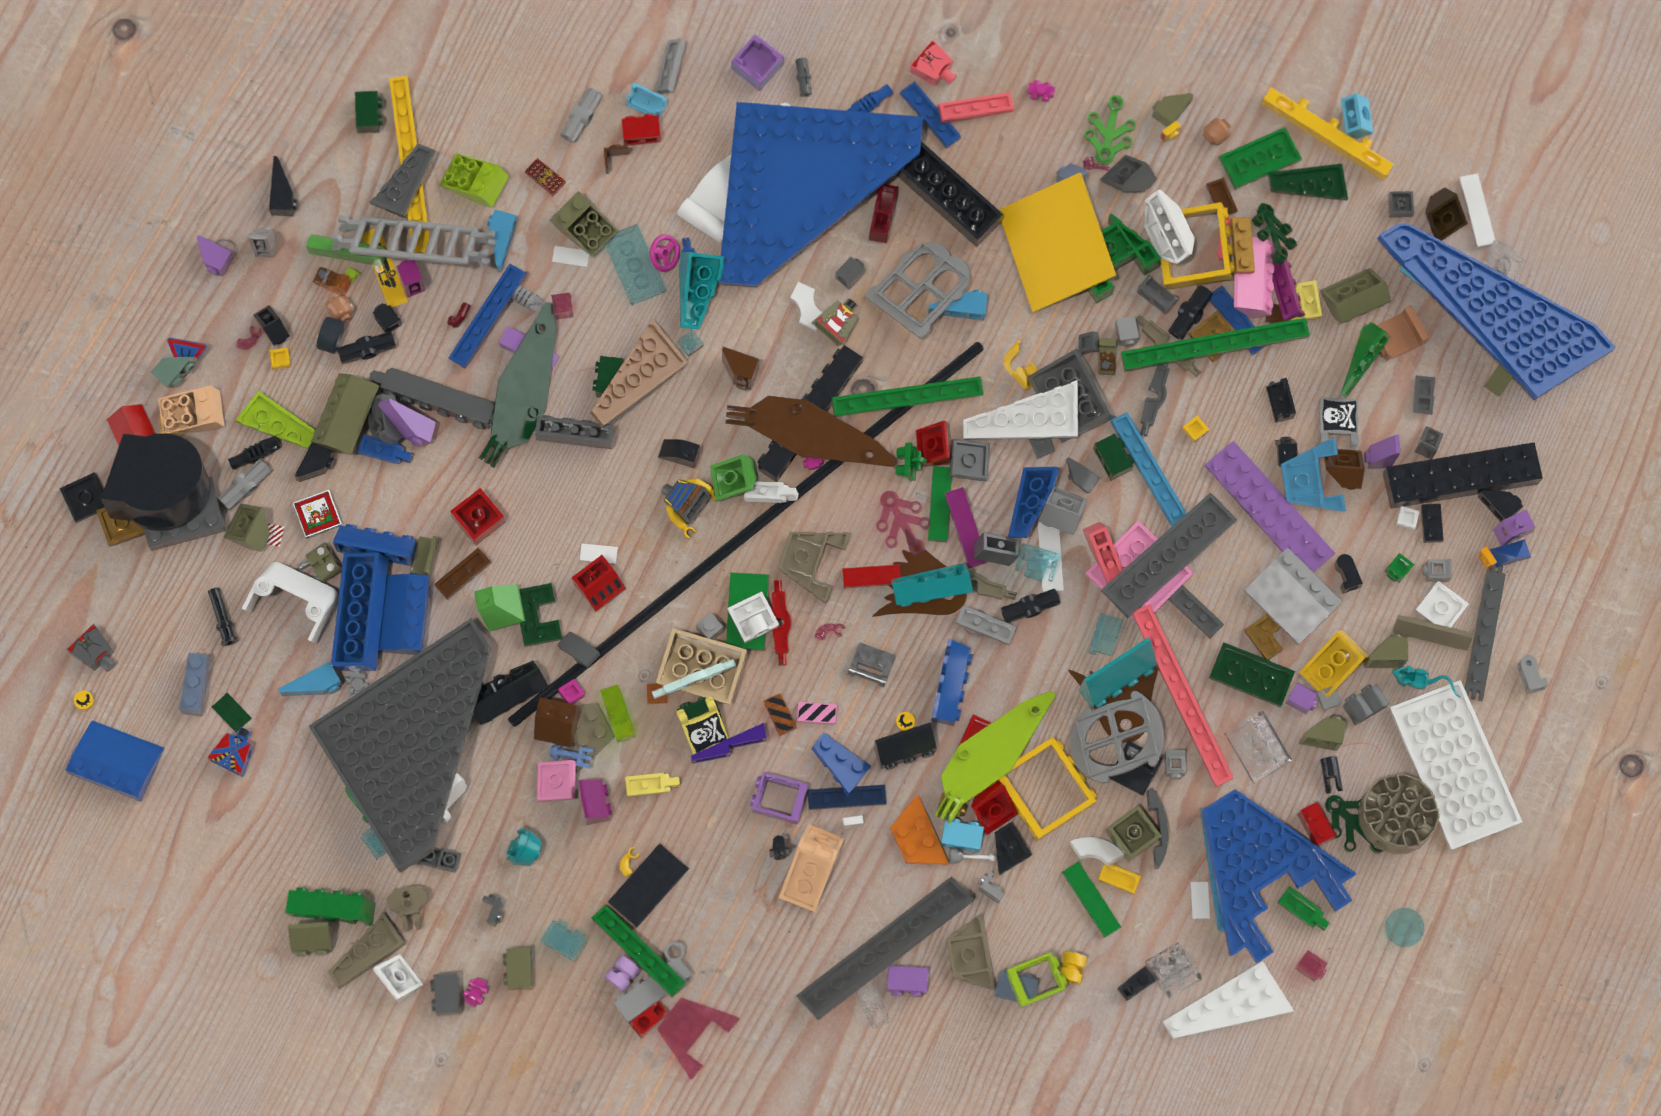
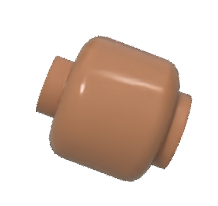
M1214 118L1204 127L1203 136L1211 145H1220L1230 137L1229 128L1231 126L1225 119Z
M336 294L328 299L326 310L331 318L343 321L344 323L351 320L354 307L347 296Z

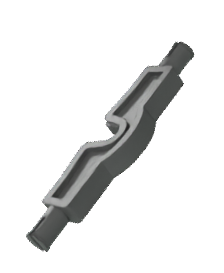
M1168 364L1157 365L1148 388L1149 391L1156 393L1158 398L1147 397L1145 399L1140 421L1143 424L1140 431L1141 436L1143 433L1145 437L1148 436L1149 428L1154 424L1157 411L1166 399L1167 391L1165 384L1170 370L1167 368Z

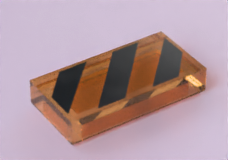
M781 693L763 701L779 737L797 729Z

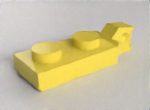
M664 773L625 777L627 797L671 792L670 788L680 787L679 777L669 778V774Z

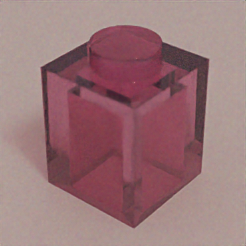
M570 292L551 295L555 320L574 317Z
M1307 950L1295 967V970L1315 982L1318 978L1321 980L1327 972L1325 967L1328 963Z

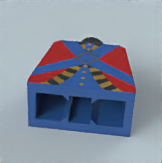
M240 727L236 736L226 733L209 754L208 759L243 777L253 751V746L246 742L251 732Z

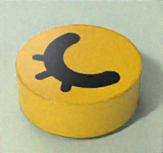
M86 690L79 691L74 696V704L79 710H89L94 705V697Z
M901 712L896 718L897 728L900 731L914 728L915 717L913 714Z

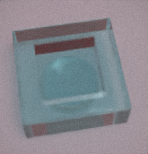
M693 330L677 340V343L688 357L704 347V344Z

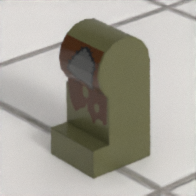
M1099 338L1098 373L1099 375H1114L1116 339Z

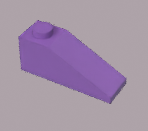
M392 399L379 402L378 406L401 435L411 441V444L422 446L431 442L436 424L435 421Z
M1393 435L1369 446L1364 454L1365 463H1368V469H1385L1388 466H1393L1400 454L1399 435Z

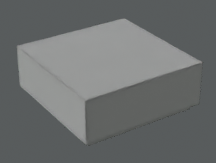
M1332 687L1326 688L1323 691L1327 693ZM1337 690L1328 698L1322 691L1316 693L1323 711L1342 704Z

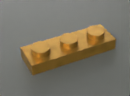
M1232 217L1230 224L1235 274H1253L1255 272L1251 219L1250 217Z

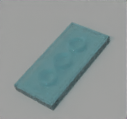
M638 224L618 231L605 246L631 306L666 292L658 270L651 263L650 252Z

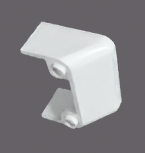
M271 563L254 582L242 609L252 613L259 596L270 595L275 586L309 601L306 607V615L316 623L308 640L317 644L338 601V592L334 588L282 563Z

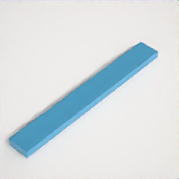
M1128 412L1111 420L1110 423L1118 437L1121 438L1125 449L1131 456L1135 466L1172 527L1187 513Z

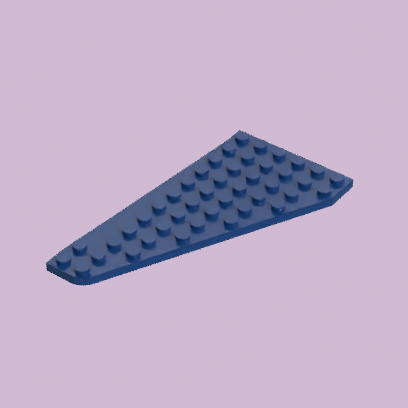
M1399 223L1381 233L1377 238L1386 250L1524 387L1534 400L1608 355L1616 348L1596 324L1411 224Z

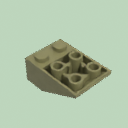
M579 191L549 220L562 234L591 257L618 232Z

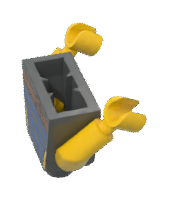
M698 478L686 479L685 481L679 479L673 487L665 484L661 490V493L666 496L664 502L667 505L666 511L670 520L680 530L684 531L685 538L691 539L686 534V531L692 530L694 534L696 531L693 527H687L686 524L690 525L709 497L712 501L717 502L712 486Z

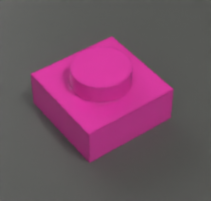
M574 679L558 689L560 696L569 704H574L585 697V693Z

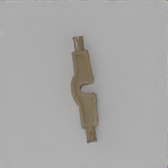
M1141 314L1135 318L1143 327L1142 332L1155 345L1167 343L1170 339L1169 334L1158 327L1152 320L1148 322ZM1194 359L1175 362L1183 371L1189 370L1195 377H1198L1201 373L1193 365Z
M969 573L971 582L978 584L976 591L978 595L1000 600L1003 597L1015 600L1017 592L1005 590V585L988 581L978 573Z

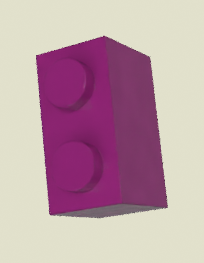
M415 260L400 262V265H397V270L407 297L424 292L423 280Z

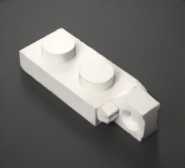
M755 482L752 490L744 494L745 502L784 503L786 500L794 501L798 499L796 488H789L783 482Z

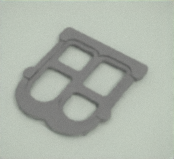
M921 243L910 253H904L901 257L902 261L878 286H872L865 294L869 301L920 339L930 332V325L953 301H959L963 297L962 292L966 289L970 280V272L966 263L957 257L950 256L949 251L937 243ZM930 254L935 258L936 265L920 283H915L903 274V271L919 255ZM943 271H953L959 278L957 285L948 294L943 293L932 284V281ZM894 280L901 281L912 290L898 305L883 295V292ZM928 290L940 299V303L923 321L919 322L909 315L905 309L922 291Z

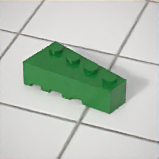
M296 887V890H289L285 913L292 917L315 920L321 917L322 920L336 922L338 918L341 922L356 925V921L365 924V926L373 925L376 903L363 897L362 893L352 892L351 895H345V892L333 891V894L326 893V890L315 889L314 892H309L306 888Z

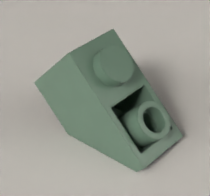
M196 357L162 358L151 373L166 388H176L182 383V378L185 374L194 369V364L198 359Z

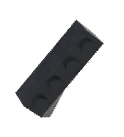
M530 661L513 668L507 675H496L493 677V681L484 684L482 682L473 714L480 725L548 687L535 662Z

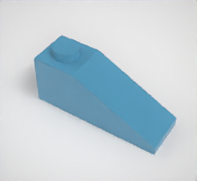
M494 209L493 215H489L487 226H489L490 231L496 232L493 239L496 240V245L493 247L497 272L501 273L517 224V217L514 214Z
M981 290L965 292L963 297L959 301H953L941 316L984 321L988 293H984ZM940 301L929 305L928 314L940 303Z
M329 661L280 687L278 690L281 696L325 695L337 692L342 683Z

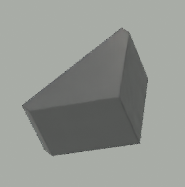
M1426 426L1415 449V453L1428 459H1433L1439 448L1443 433Z

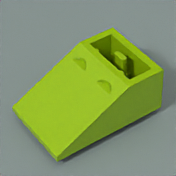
M456 153L439 185L477 204L492 208L509 175L497 164Z

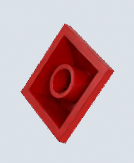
M999 780L976 795L971 805L980 825L984 827L983 831L986 835L1019 814L1006 787Z

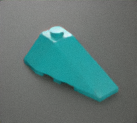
M681 252L679 267L680 328L699 330L707 312L710 299L715 293L716 285L722 277L724 256Z

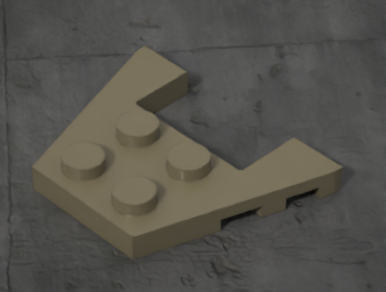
M790 532L778 564V569L820 601L827 603L832 586L813 579L825 545L845 551L850 533Z
M597 703L577 705L581 713L573 742L578 752L579 747L594 749L593 753H585V756L593 758L614 737ZM576 766L575 775L584 767Z

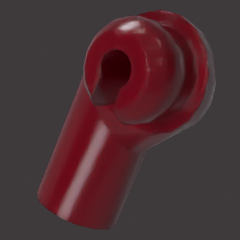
M465 302L462 303L456 317L449 316L447 324L452 326V328H457L466 318L470 305Z

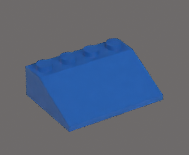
M387 575L378 652L416 655L423 650L430 590L429 575Z
M91 721L72 753L66 767V772L69 775L141 802L164 747Z

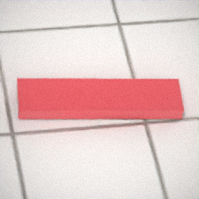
M1010 92L939 103L937 106L941 123L1014 111Z

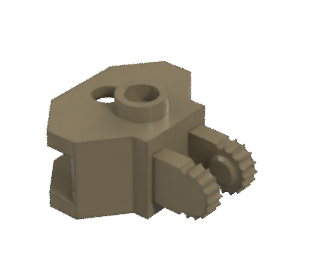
M415 885L394 889L387 897V904L389 909L400 915L404 932H409L407 918L413 916L416 929H421L419 915H421L420 911L428 903L426 891ZM406 894H410L408 898H404Z

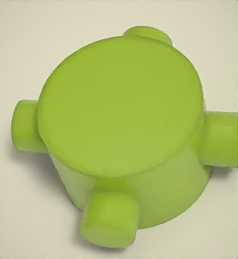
M348 267L343 278L354 283L357 275L360 274L359 271L356 272L355 269Z

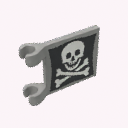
M1320 397L1319 444L1328 440V434L1350 435L1349 448L1357 449L1359 444L1358 399Z

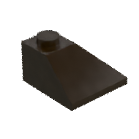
M1444 187L1429 197L1425 214L1435 238L1442 241L1468 224L1456 193Z

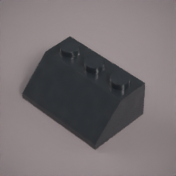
M931 723L874 741L873 747L880 769L885 768L886 770L894 769L897 767L896 764L903 762L905 765L913 763L915 758L921 756L923 759L929 758L934 755L933 753L937 749Z

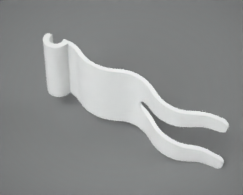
M782 103V104H781V105H783V106H791V105L788 104V103ZM731 154L705 175L692 195L682 203L677 212L679 217L719 244H722Z

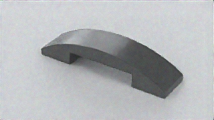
M1148 789L1146 792L1148 812L1156 811L1158 832L1162 836L1159 840L1160 846L1153 849L1154 868L1159 869L1167 850L1168 824L1160 799L1152 789Z

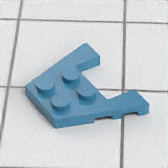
M1331 438L1281 463L1287 502L1342 512L1346 511L1344 494L1324 497L1318 460L1319 457L1338 455L1336 438Z

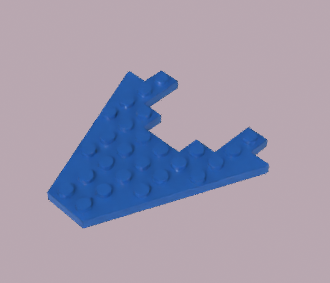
M1234 789L1202 810L1230 957L1245 947L1255 963L1274 953L1256 926L1253 918L1268 909L1259 896L1258 891L1286 873L1297 889L1314 879L1335 912L1353 901L1342 885L1356 875L1353 870Z

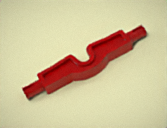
M774 580L772 612L776 620H782L784 623L772 630L775 654H778V665L782 666L783 658V666L787 665L786 654H788V634L791 629V618L786 610L782 580H778L779 587H777V580Z

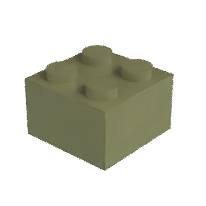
M1139 805L1105 830L1115 846L1123 852L1124 858L1128 863L1158 842L1162 837Z

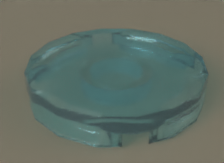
M1400 908L1388 916L1385 923V933L1388 939L1397 946L1410 947L1422 938L1424 922L1416 911L1409 908Z

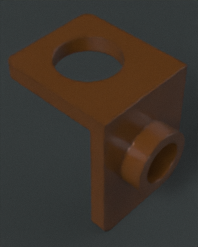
M615 144L604 148L606 174H609L607 157L629 155V146Z

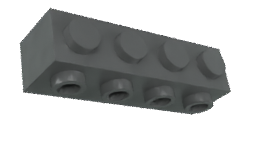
M544 415L537 417L535 437L538 441L612 450L614 425L608 423L601 427L598 423L588 420L576 421L571 418L560 419Z

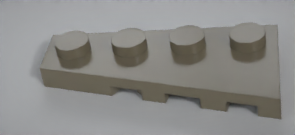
M384 912L366 930L367 932L353 944V947L328 971L338 989H341L405 946Z

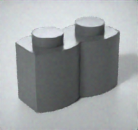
M1369 684L1361 689V694L1357 696L1352 694L1345 699L1346 703L1343 705V708L1355 726L1389 705L1388 700L1377 684L1374 686Z

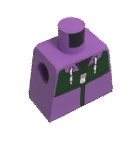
M1524 510L1500 522L1493 531L1500 545L1503 546L1533 533L1535 525L1528 511Z

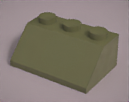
M1371 268L1320 290L1332 316L1340 323L1348 322L1352 318L1364 315L1368 311L1382 307L1391 301L1387 283Z

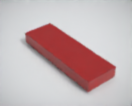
M900 564L842 568L844 589L892 585L891 579L901 577Z

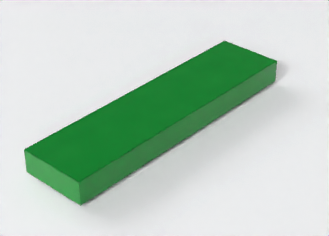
M933 466L928 541L947 542L949 508L945 499V493L951 491L950 467Z
M1079 861L1062 871L1063 876L1104 938L1121 928Z

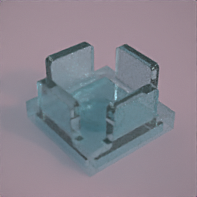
M1023 543L1015 571L1019 572L1022 560L1027 561L1025 577L1042 581L1046 568H1050L1048 581L1052 582L1060 554Z

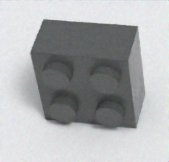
M1413 191L1389 192V217H1413Z

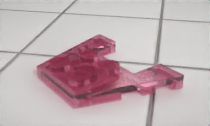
M681 997L658 1026L657 1030L688 1077L693 1080L703 1065L687 1054L712 1021L729 1034L739 1021V1018Z

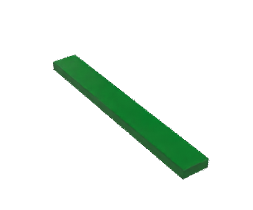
M978 376L832 397L831 401L834 416L838 417L983 396L981 377Z

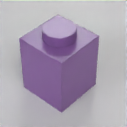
M1297 683L1286 704L1307 714L1309 710H1314L1318 702L1315 700L1317 694Z

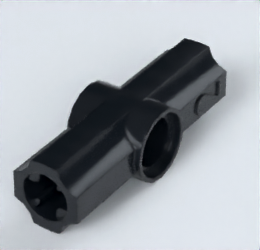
M1198 285L1190 299L1181 304L1178 316L1168 330L1169 334L1178 340H1183L1191 326L1200 321L1203 309L1213 295L1209 289L1203 285Z
M390 331L373 337L363 336L354 343L338 347L337 351L341 363L345 364L358 359L368 360L377 356V353L396 348V344Z
M1055 588L1037 595L1030 594L1021 598L1018 602L1002 607V616L1006 623H1011L1025 617L1032 618L1044 610L1060 605V599Z

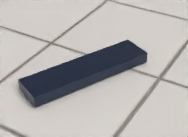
M885 785L856 786L848 797L844 793L843 787L807 790L809 810L887 804Z

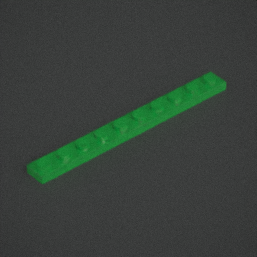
M1305 317L1121 351L1120 354L1124 371L1308 338L1310 334Z

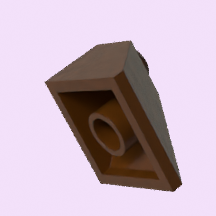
M1337 449L1338 455L1324 457L1327 472L1342 488L1349 490L1362 488L1364 464L1360 450Z

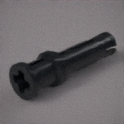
M212 588L208 590V594L218 622L216 629L220 632L222 638L221 645H233L238 642V638L235 637L232 628L234 626L233 622L228 618L220 588Z

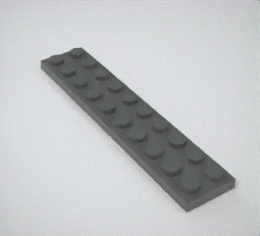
M950 877L796 995L797 998L817 1020H820L973 902L972 897Z

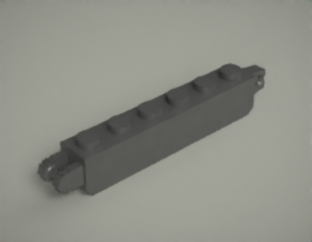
M395 368L387 369L386 373L375 370L370 373L371 382L379 385L385 395H395L402 402L412 405V403L417 404L426 411L432 409L443 417L448 415L455 417V420L460 423H472L478 429H489V427H492L494 405L490 401Z

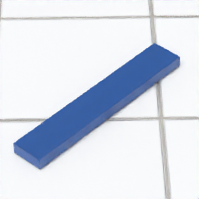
M509 263L448 357L451 361L464 369L467 367L526 276L524 271Z

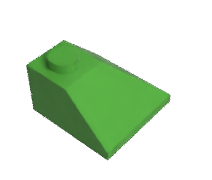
M742 454L710 465L717 502L752 490L757 476L754 460Z
M518 584L491 586L474 591L478 612L490 632L525 622Z

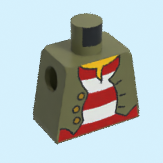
M847 299L844 304L836 301L811 323L839 346L845 341L857 320V317L852 313L857 305L851 299Z

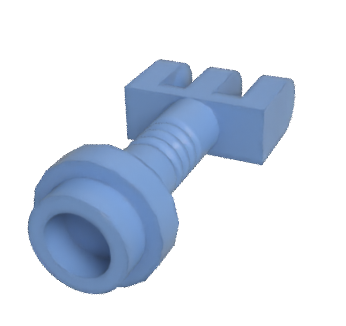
M556 744L550 748V757H553L554 760H559L560 757L577 760L576 766L590 769V764L583 762L584 760H592V757L585 756V753H593L594 749L579 747V752L563 750L561 745Z

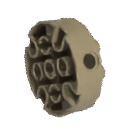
M1407 774L1388 775L1377 779L1362 797L1358 808L1359 826L1366 839L1378 849L1391 854H1408L1420 849L1436 831L1440 818L1439 808H1437L1432 790L1420 779Z

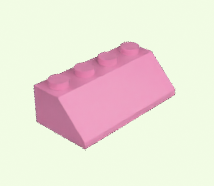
M1252 237L1255 272L1253 274H1235L1234 308L1250 318L1271 316L1273 308L1272 291L1274 289L1272 281L1274 264L1271 253L1275 248L1273 243L1268 240L1263 242L1258 237Z

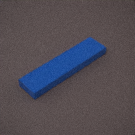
M915 81L900 91V95L918 116L923 117V122L946 149L961 139V135L950 122L941 123L938 108Z
M1223 285L1212 292L1213 295L1209 300L1210 303L1235 330L1255 327L1245 314L1234 308V299ZM1267 345L1247 350L1253 356Z

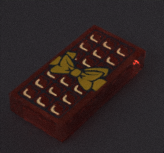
M538 158L525 170L526 175L552 196L566 183L564 179Z

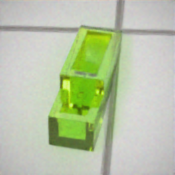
M619 685L601 689L600 693L617 743L636 738Z

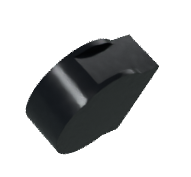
M166 433L148 436L123 434L101 500L110 518L132 521L136 525L149 530H171L187 524L202 511L209 498L210 480L199 452L188 440Z

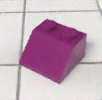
M602 779L578 780L586 824L591 825L610 821L609 815L613 814L611 804H606L605 796H609L607 784L603 785Z

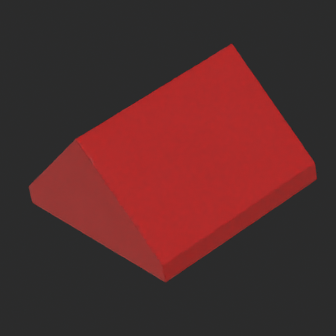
M142 404L121 406L107 419L118 446L123 434L138 436L155 434Z
M943 420L917 429V450L921 451L922 457L927 459V464L921 465V467L948 465L950 455L946 421Z

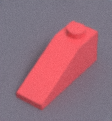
M1097 522L1082 530L1088 546L1108 584L1123 569L1107 527L1101 522Z

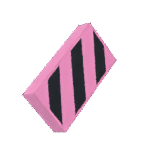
M798 702L797 722L836 725L837 704Z

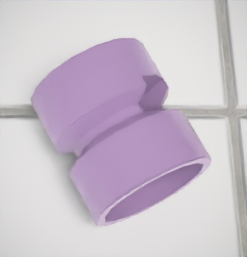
M621 955L615 962V968H610L604 977L613 986L624 992L630 985V979H635L641 970L628 958Z

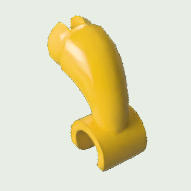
M631 847L620 861L619 870L624 877H628L633 872L630 869V860L640 857V853L636 856H631V851L636 847Z

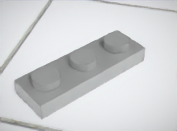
M681 38L668 40L655 91L659 94L672 93L675 87L686 43Z
M963 605L956 621L957 625L1008 646L1016 630V626Z

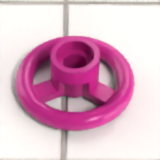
M662 234L652 242L649 254L654 268L661 272H667L677 264L680 252L677 241L668 234ZM662 240L669 241L666 246L658 245ZM673 248L674 256L671 263H669L670 251ZM657 260H663L664 266L658 264Z

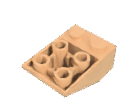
M211 385L158 398L163 433L183 434L225 427L220 390Z

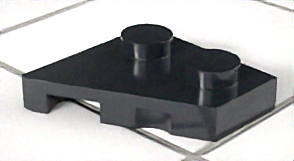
M1012 822L994 833L999 875L1032 856Z

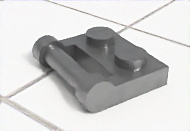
M859 642L848 675H855L884 687L895 655ZM860 664L883 672L882 676L858 669L857 665Z

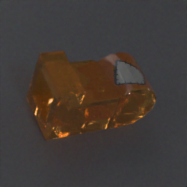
M318 267L312 280L316 285L340 295H346L351 284L350 276L341 275L323 267Z

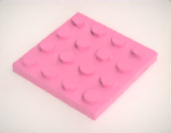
M1137 521L1114 544L1123 570L1158 540L1140 521ZM1096 562L1085 575L1102 590L1107 585V582ZM1186 566L1140 608L1150 604L1155 613L1194 573Z

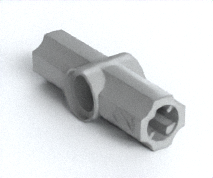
M587 88L580 102L571 110L569 120L560 134L566 141L575 143L583 128L587 127L590 123L593 111L602 98L598 91L593 88Z
M259 459L245 473L242 472L237 475L232 481V485L218 497V500L230 511L244 497H249L256 490L257 485L271 473V470Z

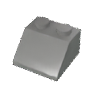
M1054 486L1042 508L1038 522L1047 527L1059 529L1065 534L1074 535L1088 499Z

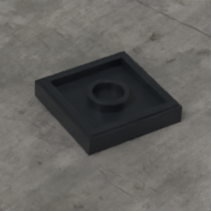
M95 472L59 488L75 523L97 514L96 510L104 508L101 500L103 488Z

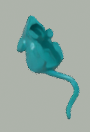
M1411 666L1401 667L1392 671L1400 686L1405 687L1408 685L1419 690H1424L1427 685L1433 684L1440 679H1446L1449 681L1454 694L1459 698L1461 697L1456 692L1453 681L1447 676L1441 675L1429 680V673L1423 669L1415 670Z

